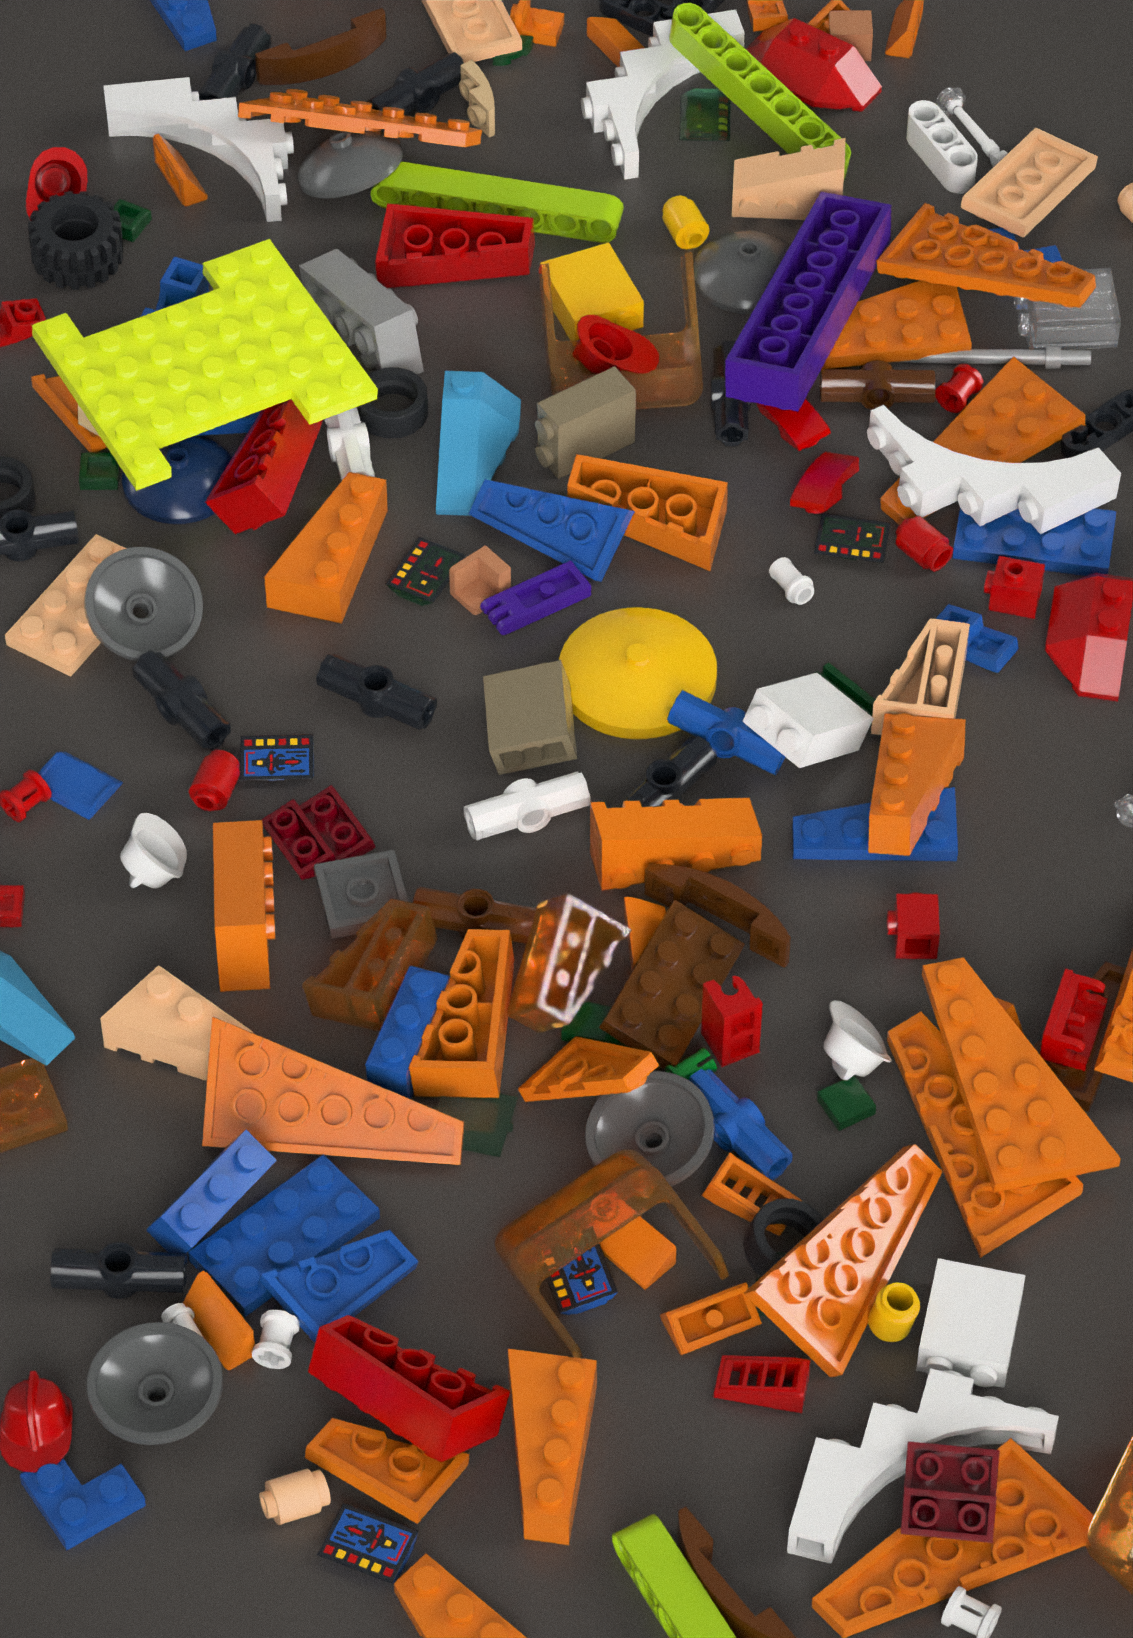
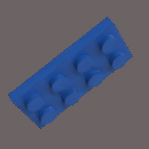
M960 508L952 559L997 564L999 556L1045 564V571L1082 576L1095 573L1108 574L1116 511L1094 508L1040 534L1031 523L1026 522L1022 518L1019 509L979 526L970 515L965 514Z
M323 1154L188 1252L189 1261L199 1272L203 1270L205 1273L207 1272L234 1307L246 1317L273 1297L259 1281L261 1274L275 1269L278 1272L298 1264V1261L312 1256L318 1258L335 1252L380 1219V1210Z

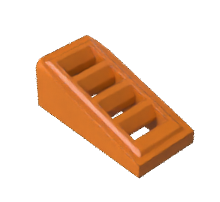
M732 1153L728 1154L701 1195L713 1204L749 1222L753 1220L761 1209L754 1204L760 1194L768 1197L764 1205L776 1199L803 1201ZM729 1178L736 1181L732 1189L725 1185ZM744 1186L752 1189L747 1199L739 1195ZM770 1224L766 1227V1230L780 1236L787 1225Z

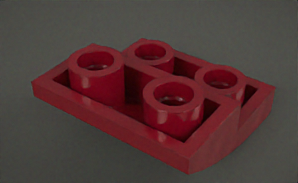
M332 785L301 805H298L293 798L261 819L263 828L272 837L273 842L301 880L315 877L314 864L362 856L376 848L372 838Z
M908 1441L900 1534L993 1543L1000 1450Z

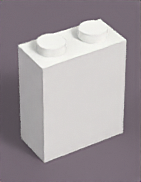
M814 673L757 689L743 722L798 768H802L859 751L874 718L821 675Z
M938 1258L919 1345L916 1371L929 1374L930 1368L939 1371L952 1370L962 1374L964 1377L974 1379V1384L977 1386L1005 1388L1022 1301L1025 1275Z

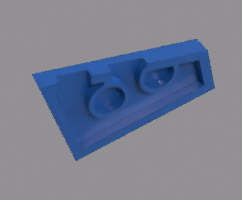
M387 1230L341 1246L340 1250L318 1258L312 1256L298 1261L297 1265L277 1272L275 1269L263 1273L259 1281L287 1313L298 1318L302 1330L315 1343L319 1327L347 1315L356 1316L415 1270L419 1261L391 1230Z

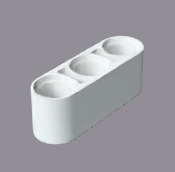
M926 100L916 101L911 104L908 112L906 136L909 145L948 191L957 194L967 193L975 185L978 156L976 151L938 105Z

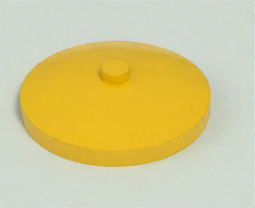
M633 607L599 614L583 623L569 636L559 656V660L563 664L570 683L573 714L589 727L614 737L651 739L675 733L681 729L668 723L667 718L679 693L683 690L711 703L716 690L717 661L713 648L707 638L685 619L658 609Z

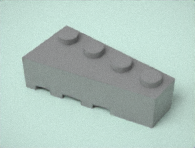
M337 248L299 265L303 286L331 325L336 324L342 340L348 347L356 344L359 351L363 354L360 356L361 361L368 370L374 367L377 370L399 367L410 370L415 374L424 372L416 331L418 317L410 304L404 303L395 295L392 289L384 287L373 274H368L358 266L353 258H348Z

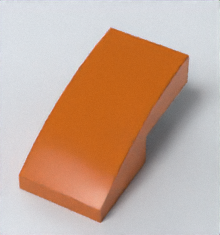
M746 0L753 32L764 31L788 21V14L783 0Z

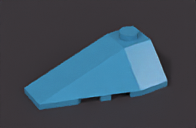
M445 371L436 496L437 515L471 516L468 513L484 479H492L497 467L501 466L504 462L506 451L511 441H515L519 434L521 399L484 372Z
M0 950V1040L47 1066L75 1039L74 1033L14 959Z

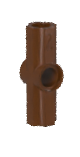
M878 360L866 363L861 370L821 369L820 401L862 402V405L869 410L882 405L889 409L894 402L934 403L935 371L893 370L890 364Z
M419 887L415 892L411 912V923L458 931L463 939L468 929L510 930L511 941L529 945L536 943L541 920V909L495 901L490 893L482 889H470L462 894Z

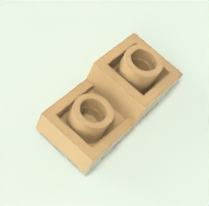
M470 60L461 65L459 89L464 99L469 101L467 115L470 122L475 127H479L490 138L495 135L493 92L482 70L473 60Z

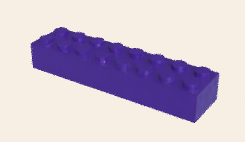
M820 192L725 360L726 397L749 403L754 402L773 406L782 410L799 411L877 267L876 260L886 250L891 241V204Z

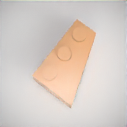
M846 138L834 140L833 146L814 149L812 145L802 146L801 152L780 156L779 151L734 160L732 217L805 220L820 192L843 195Z
M929 619L909 649L906 660L900 669H896L891 676L890 684L884 693L879 695L874 701L872 714L874 719L872 721L871 734L882 735L885 714L905 713L912 716L955 719L967 655L970 624Z
M159 965L100 1018L104 1048L116 1052L118 1048L140 1054L141 1060L150 1063L158 1060L176 1066L177 1071L205 1081H207L212 1017L221 1019L253 1033V1031Z

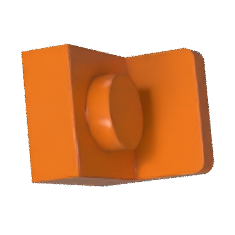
M520 0L518 4L514 3L512 6L510 18L519 35L533 36V43L556 47L564 26V13L531 8L530 0Z

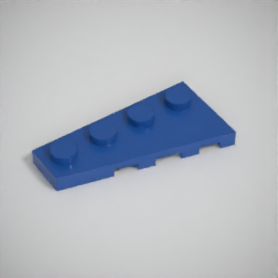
M150 0L184 51L217 41L216 28L208 0Z
M484 479L468 514L563 564L571 560L582 574L595 581L602 582L635 511Z

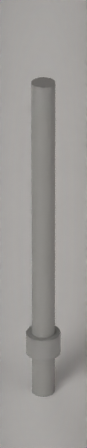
M1045 346V350L971 349L931 355L919 360L891 363L1007 364L1014 356L1025 365H1045V369H1060L1061 365H1091V350H1061V346Z

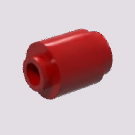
M923 517L907 518L897 528L896 546L923 569H930L936 572L942 569L952 557L953 547L949 545V539Z
M214 750L203 758L189 788L191 799L200 809L214 811L222 810L227 806L240 776V764L233 754L224 750Z

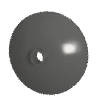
M345 131L338 132L320 143L304 159L299 168L297 179L302 191L313 197L337 198L355 194L378 184L392 174L402 161L403 150L397 138L384 137V132L365 131V134Z
M755 230L733 231L718 236L705 244L695 258L693 265L695 286L703 298L712 305L728 312L751 315L789 249L790 244L772 234Z
M132 547L113 553L96 567L85 590L84 609L92 632L106 648L121 657L138 661L141 655L150 650L155 653L161 652L166 658H169L185 648L199 628L203 614V598L196 578L179 559L159 549ZM140 608L144 610L146 617H136L133 609Z
M653 1071L647 1076L646 1082L641 1087L631 1092L601 1095L589 1114L585 1139L592 1162L597 1170L610 1182L634 1191H656L680 1183L700 1167L711 1149L715 1124L708 1100L696 1085L673 1073ZM662 1141L660 1146L649 1148L652 1142Z
M163 1322L133 1326L112 1337L95 1355L87 1376V1394L90 1407L102 1426L123 1440L145 1445L170 1443L198 1430L216 1410L223 1389L221 1364L212 1346L193 1330L177 1324ZM155 1396L164 1397L163 1400L158 1402L151 1401Z

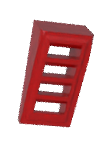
M722 1355L714 1398L802 1413L810 1376L811 1360L795 1357ZM732 1371L741 1372L738 1385H729ZM749 1374L758 1375L756 1386H747ZM767 1377L775 1378L774 1386H765ZM784 1380L792 1381V1387H783Z

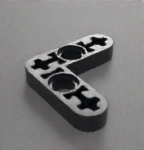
M599 0V9L605 16L617 19L620 23L653 37V22L672 19L674 9L678 5L683 3L696 4L707 14H710L725 0H674L670 5H666L658 0ZM640 11L651 12L652 15L648 17H641L636 15V13Z
M1133 389L1121 392L1085 416V426L1081 424L1063 434L1061 441L1062 455L1065 458H1070L1098 447L1101 451H1104L1133 432ZM1100 422H1109L1116 428L1105 431L1099 429L1096 425Z

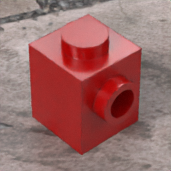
M999 556L995 571L988 570L984 585V593L990 594L989 610L1035 619L1042 593L1045 564Z
M919 892L896 894L895 910H887V935H895V959H937L940 938L938 894H923Z

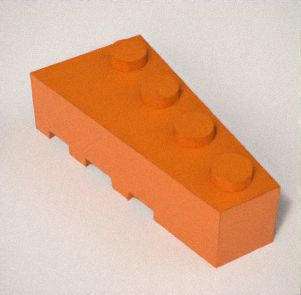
M576 454L567 484L568 497L635 511L624 533L625 536L711 571L727 512L728 482Z
M262 820L213 823L214 918L220 992L270 989L268 940L276 939L274 914L267 913H275L273 888L266 887H274L273 864L272 862L265 861H273L272 837H263Z
M467 930L450 970V979L446 989L441 991L436 1002L437 1010L431 1024H427L421 1037L422 1045L419 1052L413 1056L409 1065L414 1096L499 1098L515 961L510 930Z
M508 1349V1379L524 1539L569 1545L597 1389V1360Z

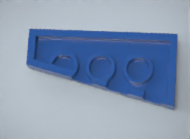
M955 787L943 789L940 794V802L935 811L930 812L927 818V825L910 856L868 853L871 802L793 817V859L957 861L958 840Z

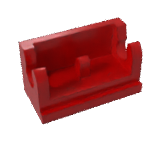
M1065 968L1043 1033L1040 1056L1046 1061L1085 1071L1104 1016L1108 998L1086 991L1092 990L1096 993H1103L1105 989L1104 983L1094 978L1073 973L1074 970Z
M736 975L732 976L733 987L738 991L734 995L724 994L721 986L714 979L703 983L701 1034L721 1067L760 1053L763 1003L759 997L755 998L745 981Z

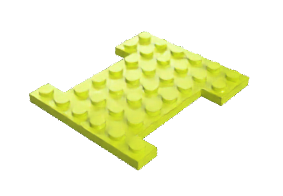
M270 239L204 262L203 275L214 289L213 291L83 338L67 313L32 325L33 338L136 491L171 478V466L159 450L168 445L292 399L309 425L377 399L378 388Z

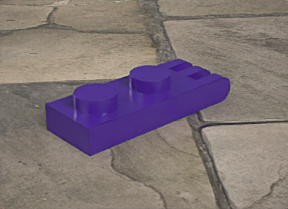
M570 560L485 599L480 604V608L484 614L488 615L491 623L496 625L499 633L507 635L590 597L591 585Z

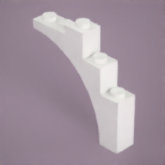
M736 10L708 14L744 47L745 33ZM672 19L653 22V37L648 38V48L620 52V67L615 68V78L586 82V97L581 98L584 119H590L594 133L604 131L606 141H612L611 155L614 166L620 165L624 180L638 178L637 136L644 118L654 104L672 87L700 72L670 43L669 33Z
M189 77L104 85L109 137H154V135L160 134L164 139L192 145L213 154L233 167L252 186L262 203L267 222L282 221L281 205H287V193L285 183L278 184V180H283V169H288L287 154L294 153L292 132H285L284 123L270 122V119L246 121V118L238 117L236 97L199 101L198 91L191 92Z
M884 405L871 410L869 428L867 430L868 440L873 448L879 449L887 458L894 473L900 475L897 488L898 496L903 505L910 507L917 516L924 517L958 501L962 511L970 515L979 526H982L1019 509L1022 518L1026 522L1031 523L1042 534L1117 497L1121 472L1099 447L1074 457L1043 463H1006L982 460L953 452L925 439L904 425Z
M930 1368L918 1413L907 1411L899 1405H882L873 1402L861 1448L851 1446L840 1439L826 1440L816 1437L789 1528L787 1553L832 1564L844 1533L862 1507L887 1484L905 1474L908 1441L998 1449L1012 1438L1024 1450L1051 1454L1059 1416L1049 1414L1037 1407L1024 1408L1004 1403L999 1398L993 1396L980 1397L972 1395L974 1379L964 1377L956 1371H939Z

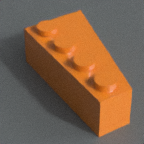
M352 472L345 476L264 576L267 608L342 624L388 511L386 479Z
M905 713L884 715L869 813L868 853L910 856L927 825V818L930 812L935 811L940 802V794L944 787H948L953 779L955 767L960 766L964 759L966 719L912 716Z
M750 798L699 799L694 806H685L679 803V800H663L662 805L659 807H642L640 801H624L622 808H606L605 802H590V855L601 891L614 888L623 889L631 885L645 883V869L649 864L676 865L709 872L714 869L735 865L744 866L751 862L761 861L762 833Z

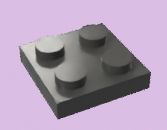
M395 850L314 864V876L331 939L412 924L411 908Z

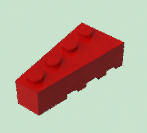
M387 203L375 260L377 281L386 288L529 275L535 248L534 219L530 217Z
M292 399L260 412L205 501L234 534L248 529L256 530L264 523L286 515L323 420L309 425Z
M350 1315L319 1327L308 1373L323 1382L330 1390L338 1392L357 1405L359 1410L370 1414L388 1426L393 1433L404 1437L419 1447L428 1457L443 1462L498 1436L510 1390L497 1384L493 1386L492 1390L475 1383L476 1374L461 1367L456 1373L434 1364L435 1355L423 1349L400 1348L397 1346L399 1338Z

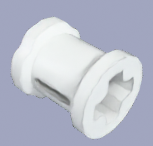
M268 1310L261 1315L260 1325L263 1329L259 1343L253 1347L252 1358L255 1362L267 1368L283 1369L291 1364L292 1353L289 1350L293 1335L299 1331L300 1321L296 1316L286 1311Z
M958 1586L946 1605L941 1624L947 1627L953 1624L975 1635L976 1638H989L997 1624L1002 1608L997 1604H993L990 1607L966 1595V1589Z

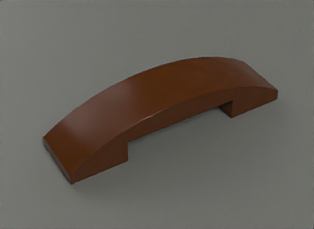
M383 8L355 17L351 19V30L294 51L286 42L256 53L257 81L260 85L302 83L335 74L357 64L372 54L386 40L385 11Z
M649 864L645 869V895L668 907L674 900L684 906L690 902L749 933V950L783 968L788 965L791 943L790 935L779 919L751 894L722 878L692 868L667 864Z
M686 1506L678 1511L677 1527L678 1547L736 1638H796L771 1607L754 1616L711 1564L713 1538Z

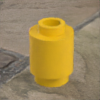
M679 195L670 198L664 204L662 219L677 246L682 249H692L703 244L709 235L710 229L695 202Z
M898 1282L886 1285L878 1292L868 1316L869 1327L876 1337L887 1342H898L908 1336L920 1310V1301L914 1289L905 1283Z

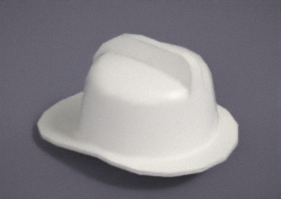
M150 813L138 815L134 821L131 836L121 851V861L130 873L129 886L135 888L143 884L157 889L172 878H180L183 874L187 859V850L184 842L166 821Z
M834 1000L829 1004L833 1023L824 1041L823 1048L832 1059L833 1069L841 1079L848 1080L854 1074L865 1077L883 1061L888 1063L892 1061L887 1054L879 1032L867 1018L842 1001Z

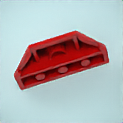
M796 18L764 30L746 48L754 58L796 97L812 107L829 109L851 108L852 111L862 112L882 92L881 84L853 45Z
M1095 573L1054 587L1045 651L1060 672L1072 683V688L1078 696L1118 702L1133 602V578Z

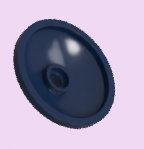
M192 436L159 449L171 466V478L136 491L125 473L122 472L123 492L133 509L157 522L187 524L206 519L215 514L205 501L232 457L225 448L215 441L202 436Z

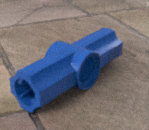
M682 690L669 712L668 723L696 737L700 736L709 742L710 747L719 758L725 759L736 756L775 776L786 758L743 722L746 712L742 709L728 707L722 710Z
M700 1069L691 1075L689 1081L701 1090L711 1107L715 1124L714 1141L726 1152L734 1150L748 1165L771 1180L781 1176L792 1162L793 1154L765 1126L763 1115L754 1102L746 1097L739 1099L710 1069L706 1071Z

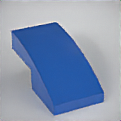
M948 604L936 618L970 624L966 660L992 672L999 673L1019 649L1017 637L984 627L981 614Z

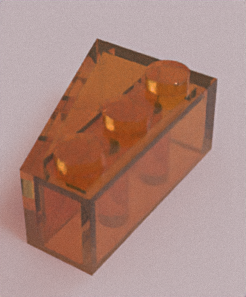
M570 894L539 902L506 1015L538 1033L569 1025L594 988L593 981L601 969L608 967L613 959L611 954L619 942L628 937L632 929Z
M391 898L356 932L357 939L343 952L337 950L329 958L331 964L316 978L311 975L302 983L312 1016L380 1031L409 966L422 969L438 940L428 906Z

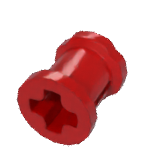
M959 364L954 368L953 375L948 382H943L936 388V400L945 410L951 413H959L965 408L966 400L971 394H976L982 389L983 378L977 369L968 364Z
M29 769L23 774V780L9 791L2 790L0 792V806L9 817L20 823L26 818V812L40 801L47 802L52 797V792L46 781L37 772Z

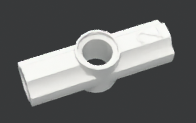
M357 407L326 418L325 424L327 425L330 458L332 462L337 464L340 480L342 481L349 472L375 477L371 464L372 461L370 460V443L365 422L361 423Z
M577 771L538 784L532 779L525 778L510 784L502 795L464 806V817L472 839L476 840L518 828L523 833H532L545 827L551 820V817L589 806L591 796L582 772L578 773Z

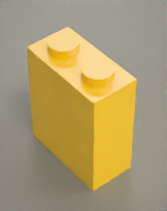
M609 242L540 262L541 291L574 347L580 339L577 334V323L581 317L586 315L600 316L632 331L643 328L644 300Z

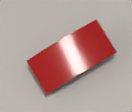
M37 298L1 302L0 347L32 337V325L46 320Z
M806 399L799 411L782 410L777 407L757 403L759 412L777 425L781 438L798 451L816 445L820 439L831 434L829 426Z
M823 452L801 477L790 498V506L805 508V511L811 514L826 512L842 499V484L859 472V457Z

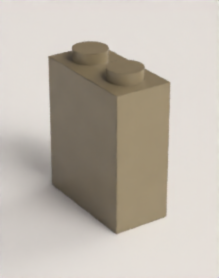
M615 366L537 403L535 427L538 433V446L535 448V453L540 464L544 468L548 467L558 479L571 473L576 454L601 459L635 443L636 389Z
M561 660L483 676L489 752L499 775L577 759L571 688Z

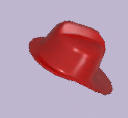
M52 147L42 151L34 160L29 174L26 195V212L29 219L33 211H38V205L42 201L49 202L50 197L53 195L63 196L65 195L64 192L72 191L73 194H79L80 191L86 192L88 182L87 168L83 159L75 151L65 147Z
M597 315L583 316L577 323V334L580 339L573 349L572 356L580 361L590 372L597 375L614 366L619 371L625 370L637 374L649 373L656 369L659 363V353L646 337Z
M35 1370L30 1371L28 1379L14 1384L8 1390L4 1399L0 1420L1 1456L9 1466L22 1472L33 1473L37 1472L45 1464H58L68 1453L72 1440L73 1421L71 1399L53 1381L40 1378Z

